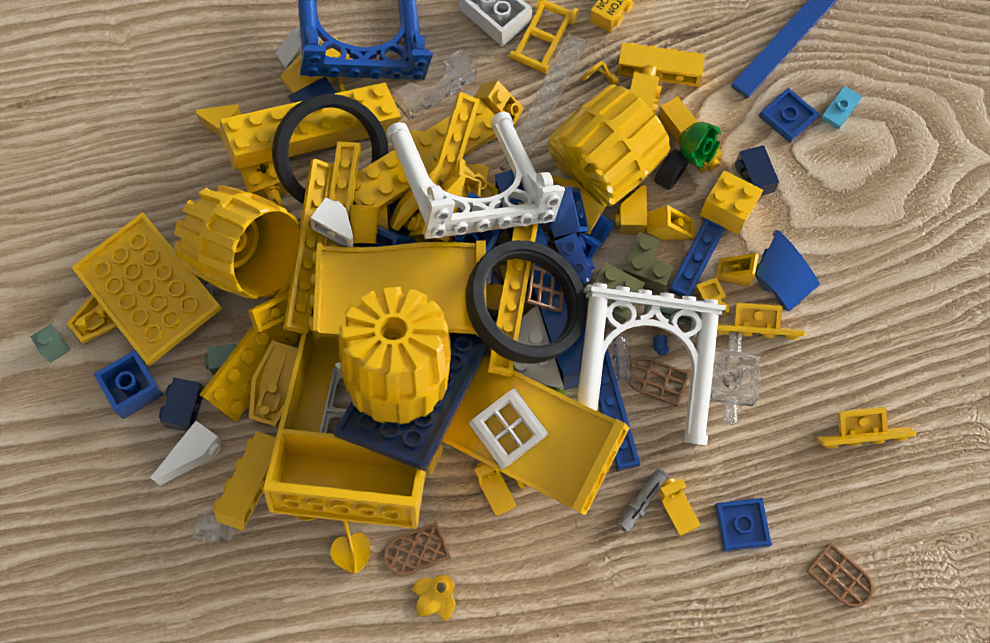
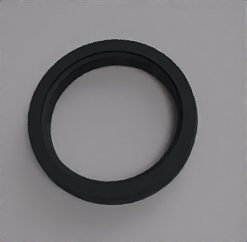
M337 94L313 96L291 108L278 125L272 146L273 165L282 186L300 203L304 204L306 189L299 184L293 175L289 163L288 150L295 128L312 112L323 108H338L356 117L365 127L371 141V164L389 153L386 134L381 123L360 102Z
M516 240L496 246L478 261L467 281L465 301L470 322L481 340L494 352L506 359L525 364L546 362L567 351L578 339L584 328L587 317V299L581 280L573 267L560 254L545 245L532 241ZM510 259L527 260L540 265L557 280L567 301L568 317L566 326L556 341L539 346L527 345L510 338L498 328L488 312L484 295L485 282L493 266Z

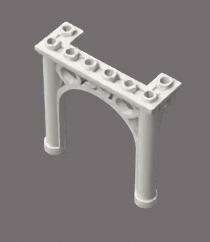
M497 113L492 117L490 125L513 170L514 183L506 191L487 198L460 197L442 190L439 185H435L426 172L407 125L398 122L388 127L386 135L389 142L394 146L426 224L425 239L555 221L565 188L559 185L553 186V179L549 172L538 174L535 172L513 127L514 123L509 113ZM520 183L522 184L525 191L518 189ZM509 199H519L525 204L514 205L509 202ZM454 206L460 208L463 212L453 213Z
M602 283L586 285L584 293L587 299V317L577 402L596 411L598 410L604 355L608 345L618 334L635 326L658 327L673 334L681 341L691 361V378L683 442L707 445L708 436H706L718 318L719 315H722V310L726 309V305H719L718 300L713 299L696 300V297L682 296V299H677L671 293H660V296L652 295V291L638 289V293L629 292L630 288L616 286L614 290L608 289L607 284ZM632 304L649 306L645 314L637 316L636 309ZM616 306L625 307L629 311V318L623 324L618 323L612 316V311ZM660 308L678 311L673 313L669 320L662 315ZM681 315L689 316L692 319L691 330L685 333L677 326V320ZM607 320L614 329L604 337L605 321ZM689 337H697L696 348Z

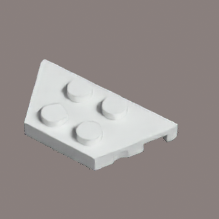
M538 306L533 307L522 317L518 342L534 346L550 343ZM555 358L537 364L514 362V371L545 386L556 388V390H563L564 386Z

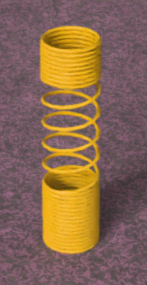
M350 205L349 223L353 234V244H376L379 207Z

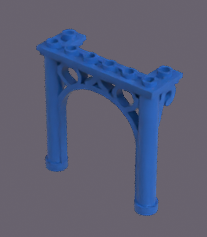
M298 0L302 50L300 76L425 80L433 53L425 49L424 35H420L416 0H398L400 31L392 40L373 47H357L336 40L321 26L317 15L316 0ZM318 36L325 43H323L322 45H318ZM403 37L405 49L402 46L398 45ZM333 48L337 50L341 54V56L328 57L326 55V50ZM391 50L398 53L401 59H389L385 56V53ZM346 54H349V58L353 59H346ZM380 54V56H379V59H380V60H372V59H376L377 55Z

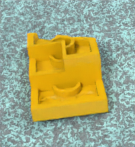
M460 159L458 161L453 177L466 176L460 197L467 198L470 192L481 198L498 195V188L486 181L479 172L475 174L465 165V160Z

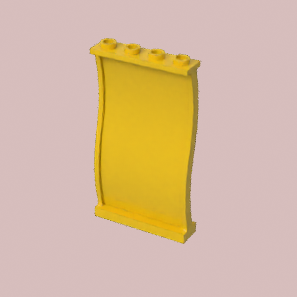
M476 241V243L420 242L362 248L323 246L322 243H317V251H313L312 255L313 265H316V272L311 275L312 287H315V293L310 296L311 309H314L313 316L309 318L310 331L314 332L316 339H321L322 336L339 337V327H346V310L350 305L356 309L362 305L361 296L374 291L378 297L384 295V288L401 287L402 295H407L409 290L412 289L425 294L427 303L430 301L435 302L444 313L448 333L477 334L467 313L465 293L467 281L472 270L486 254V241ZM485 282V289H484L485 302H486V282Z
M484 357L442 442L586 516L629 427L618 419L611 418L514 370L511 377L489 373L487 371L490 359ZM515 388L549 435L508 467L501 469L469 425V422ZM510 404L499 410L509 425L519 418ZM495 414L485 421V424L494 436L505 429ZM523 421L512 429L522 443L533 436ZM508 432L498 439L507 454L518 447Z

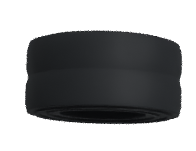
M678 149L671 151L654 178V181L666 190H670L677 183L689 163Z

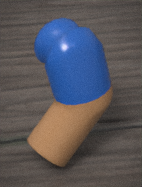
M664 329L659 330L653 336V348L660 356L669 352L667 338L673 335Z

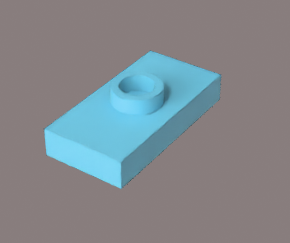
M844 86L824 112L821 119L839 130L860 102L862 96Z

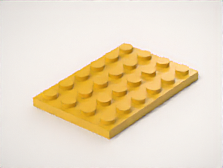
M144 212L136 216L71 267L149 366L222 309L196 275L184 268L181 263L182 260L177 257L176 251Z

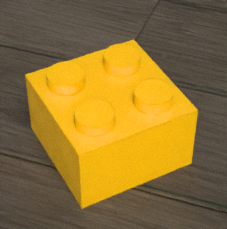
M724 170L707 197L700 216L739 235L763 190Z

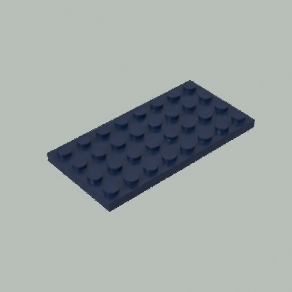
M488 310L496 324L498 313ZM449 333L451 356L447 390L443 399L436 403L431 413L425 417L421 416L411 420L410 423H381L374 421L373 417L360 412L351 401L334 431L335 437L426 472L489 347L480 337H477V334Z

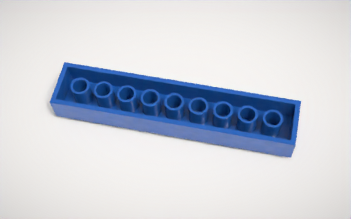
M513 170L495 174V187L499 189L498 194L506 191L514 183ZM520 183L518 189L525 191L522 184ZM515 198L509 199V202L514 205H518L519 202H523L522 200ZM539 223L535 242L548 247L550 245L547 232L543 233L541 227L543 223ZM514 227L507 228L510 240L512 239ZM534 269L533 283L538 285L540 271ZM544 274L543 287L549 288L551 286V274ZM555 279L554 290L560 292V285ZM532 287L531 300L537 301L538 288ZM543 290L541 303L548 305L550 292ZM555 294L552 306L558 308L559 295ZM563 295L562 312L560 313L538 306L550 343L560 337L567 323L568 307L565 295ZM583 333L580 334L567 351L555 358L564 390L579 386L584 345Z

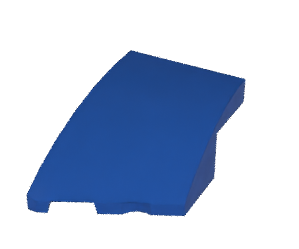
M775 230L772 234L774 238L769 248L764 250L762 259L756 267L755 277L762 289L774 293L783 310L790 312L820 283L794 245L779 230Z

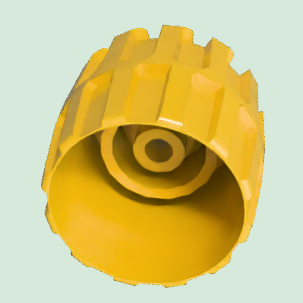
M614 84L606 86L579 107L548 140L549 152L552 159L556 160V165L563 175H571L570 180L579 183L605 207H612L636 188L670 151L668 134L656 114L653 113L641 98L637 97L630 90Z
M217 185L216 192L208 188L199 191L198 194L201 199L196 203L192 200L186 203L182 211L187 216L185 220H177L174 235L181 238V240L174 243L177 257L182 260L181 263L184 268L215 287L245 298L256 300L258 297L268 298L275 295L293 271L299 234V222L296 217L288 213L284 207L264 197L229 186Z
M401 287L384 288V295L378 297L374 291L361 296L362 305L356 309L350 305L346 310V327H339L341 373L346 391L351 394L353 405L360 412L373 417L374 421L381 423L395 422L405 424L421 416H427L433 411L436 403L443 399L447 390L451 351L448 326L444 320V313L435 302L430 301L427 303L425 294L412 289L409 290L407 295H402Z

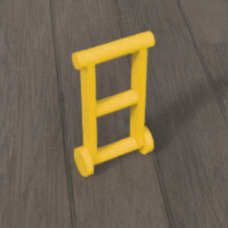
M537 0L535 9L538 11L516 51L511 50L509 58L546 74L549 70L547 63L568 24L573 25L575 23L579 9L574 8L571 11L546 0ZM545 9L565 17L556 36L535 28ZM531 35L551 43L542 62L521 54Z

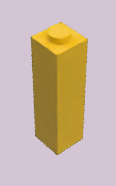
M678 96L660 106L658 118L680 145L679 138L681 133L698 121ZM718 148L715 156L709 163L704 162L702 164L704 167H696L701 173L715 170L720 165L723 153Z

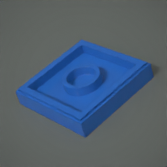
M789 88L783 91L759 114L763 121L789 143L819 116L815 109Z
M763 498L715 504L723 552L770 547L772 545Z

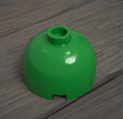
M706 122L693 123L680 135L681 154L689 163L698 167H704L702 164L704 162L709 163L719 148L720 141H717V134L721 135L720 128Z

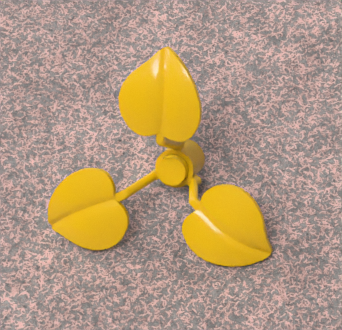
M295 516L296 518L303 521H311L316 519L313 517ZM343 521L346 537L342 536L334 540L330 549L331 558L338 567L351 574H357L368 562L371 551L370 543L363 533L350 535L348 521Z

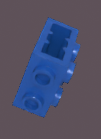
M575 232L554 241L558 254L573 267L581 283L589 282V276L593 275L592 270L595 269L591 257L586 258L583 249H586V245L582 236L577 237Z

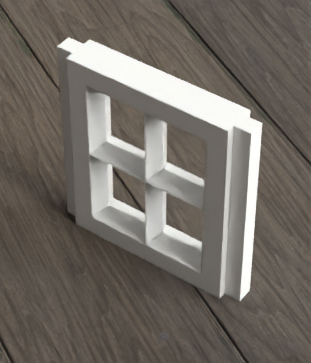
M515 388L469 422V425L501 469L508 467L549 435ZM507 404H510L519 416L510 425L499 412ZM494 414L505 427L496 436L493 435L485 424V421ZM522 421L533 434L524 443L520 441L512 430ZM507 432L518 445L509 454H507L498 441Z

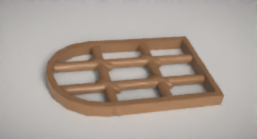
M532 262L526 303L558 313L562 312L564 292L561 286L560 292L554 290L555 278L552 276L551 286L549 288L543 287L544 274L551 273L541 266H535V263ZM534 269L540 271L538 285L533 283ZM532 287L538 288L537 301L531 300ZM543 290L550 292L548 305L541 303ZM555 294L559 295L558 308L552 306Z
M643 357L636 359L630 364L627 370V380L629 385L637 392L678 407L690 373L655 359ZM641 361L650 362L648 368L636 363ZM653 364L668 368L667 374L654 371L652 369ZM631 367L644 370L646 373L645 378L642 379L629 374ZM671 371L686 375L685 381L673 378L670 375ZM650 373L663 377L665 379L663 385L650 382L648 380ZM630 378L639 381L642 384L641 389L634 386ZM668 380L682 384L681 392L669 389L666 386ZM646 384L660 390L659 396L644 391ZM664 391L679 396L677 402L663 398Z
M832 543L827 546L806 571L835 596L838 601L847 606H863L870 601L873 595L871 578ZM830 547L843 557L840 563L836 562L826 553ZM823 556L834 564L835 569L831 573L818 563ZM846 561L860 572L856 577L844 569L843 564ZM815 565L826 574L827 578L824 582L811 571ZM839 569L851 579L850 581L852 582L848 587L835 578V574ZM862 575L867 579L870 587L869 589H867L861 583V580H859L862 577ZM831 579L844 591L840 596L827 585ZM855 584L868 594L864 602L852 592L853 590L851 589ZM848 593L859 604L849 603L843 598Z

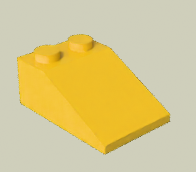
M460 175L447 179L440 187L450 194L461 196L466 176ZM454 206L453 213H456L457 207ZM420 210L411 218L408 230H410L409 237L424 242H448L450 236L424 238L426 224Z

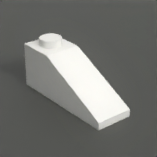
M195 421L150 478L157 484L162 485L216 456L223 442L217 435Z

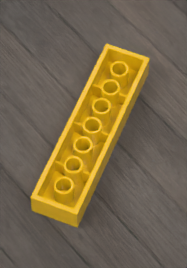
M385 82L335 93L352 98L366 106L377 117L385 134L389 126L400 122V113ZM302 101L220 119V136L233 169L237 170L273 161L272 146L277 127L286 113ZM338 108L319 109L307 115L295 128L289 143L288 157L337 146V141L353 142L369 138V135L362 123L352 114Z

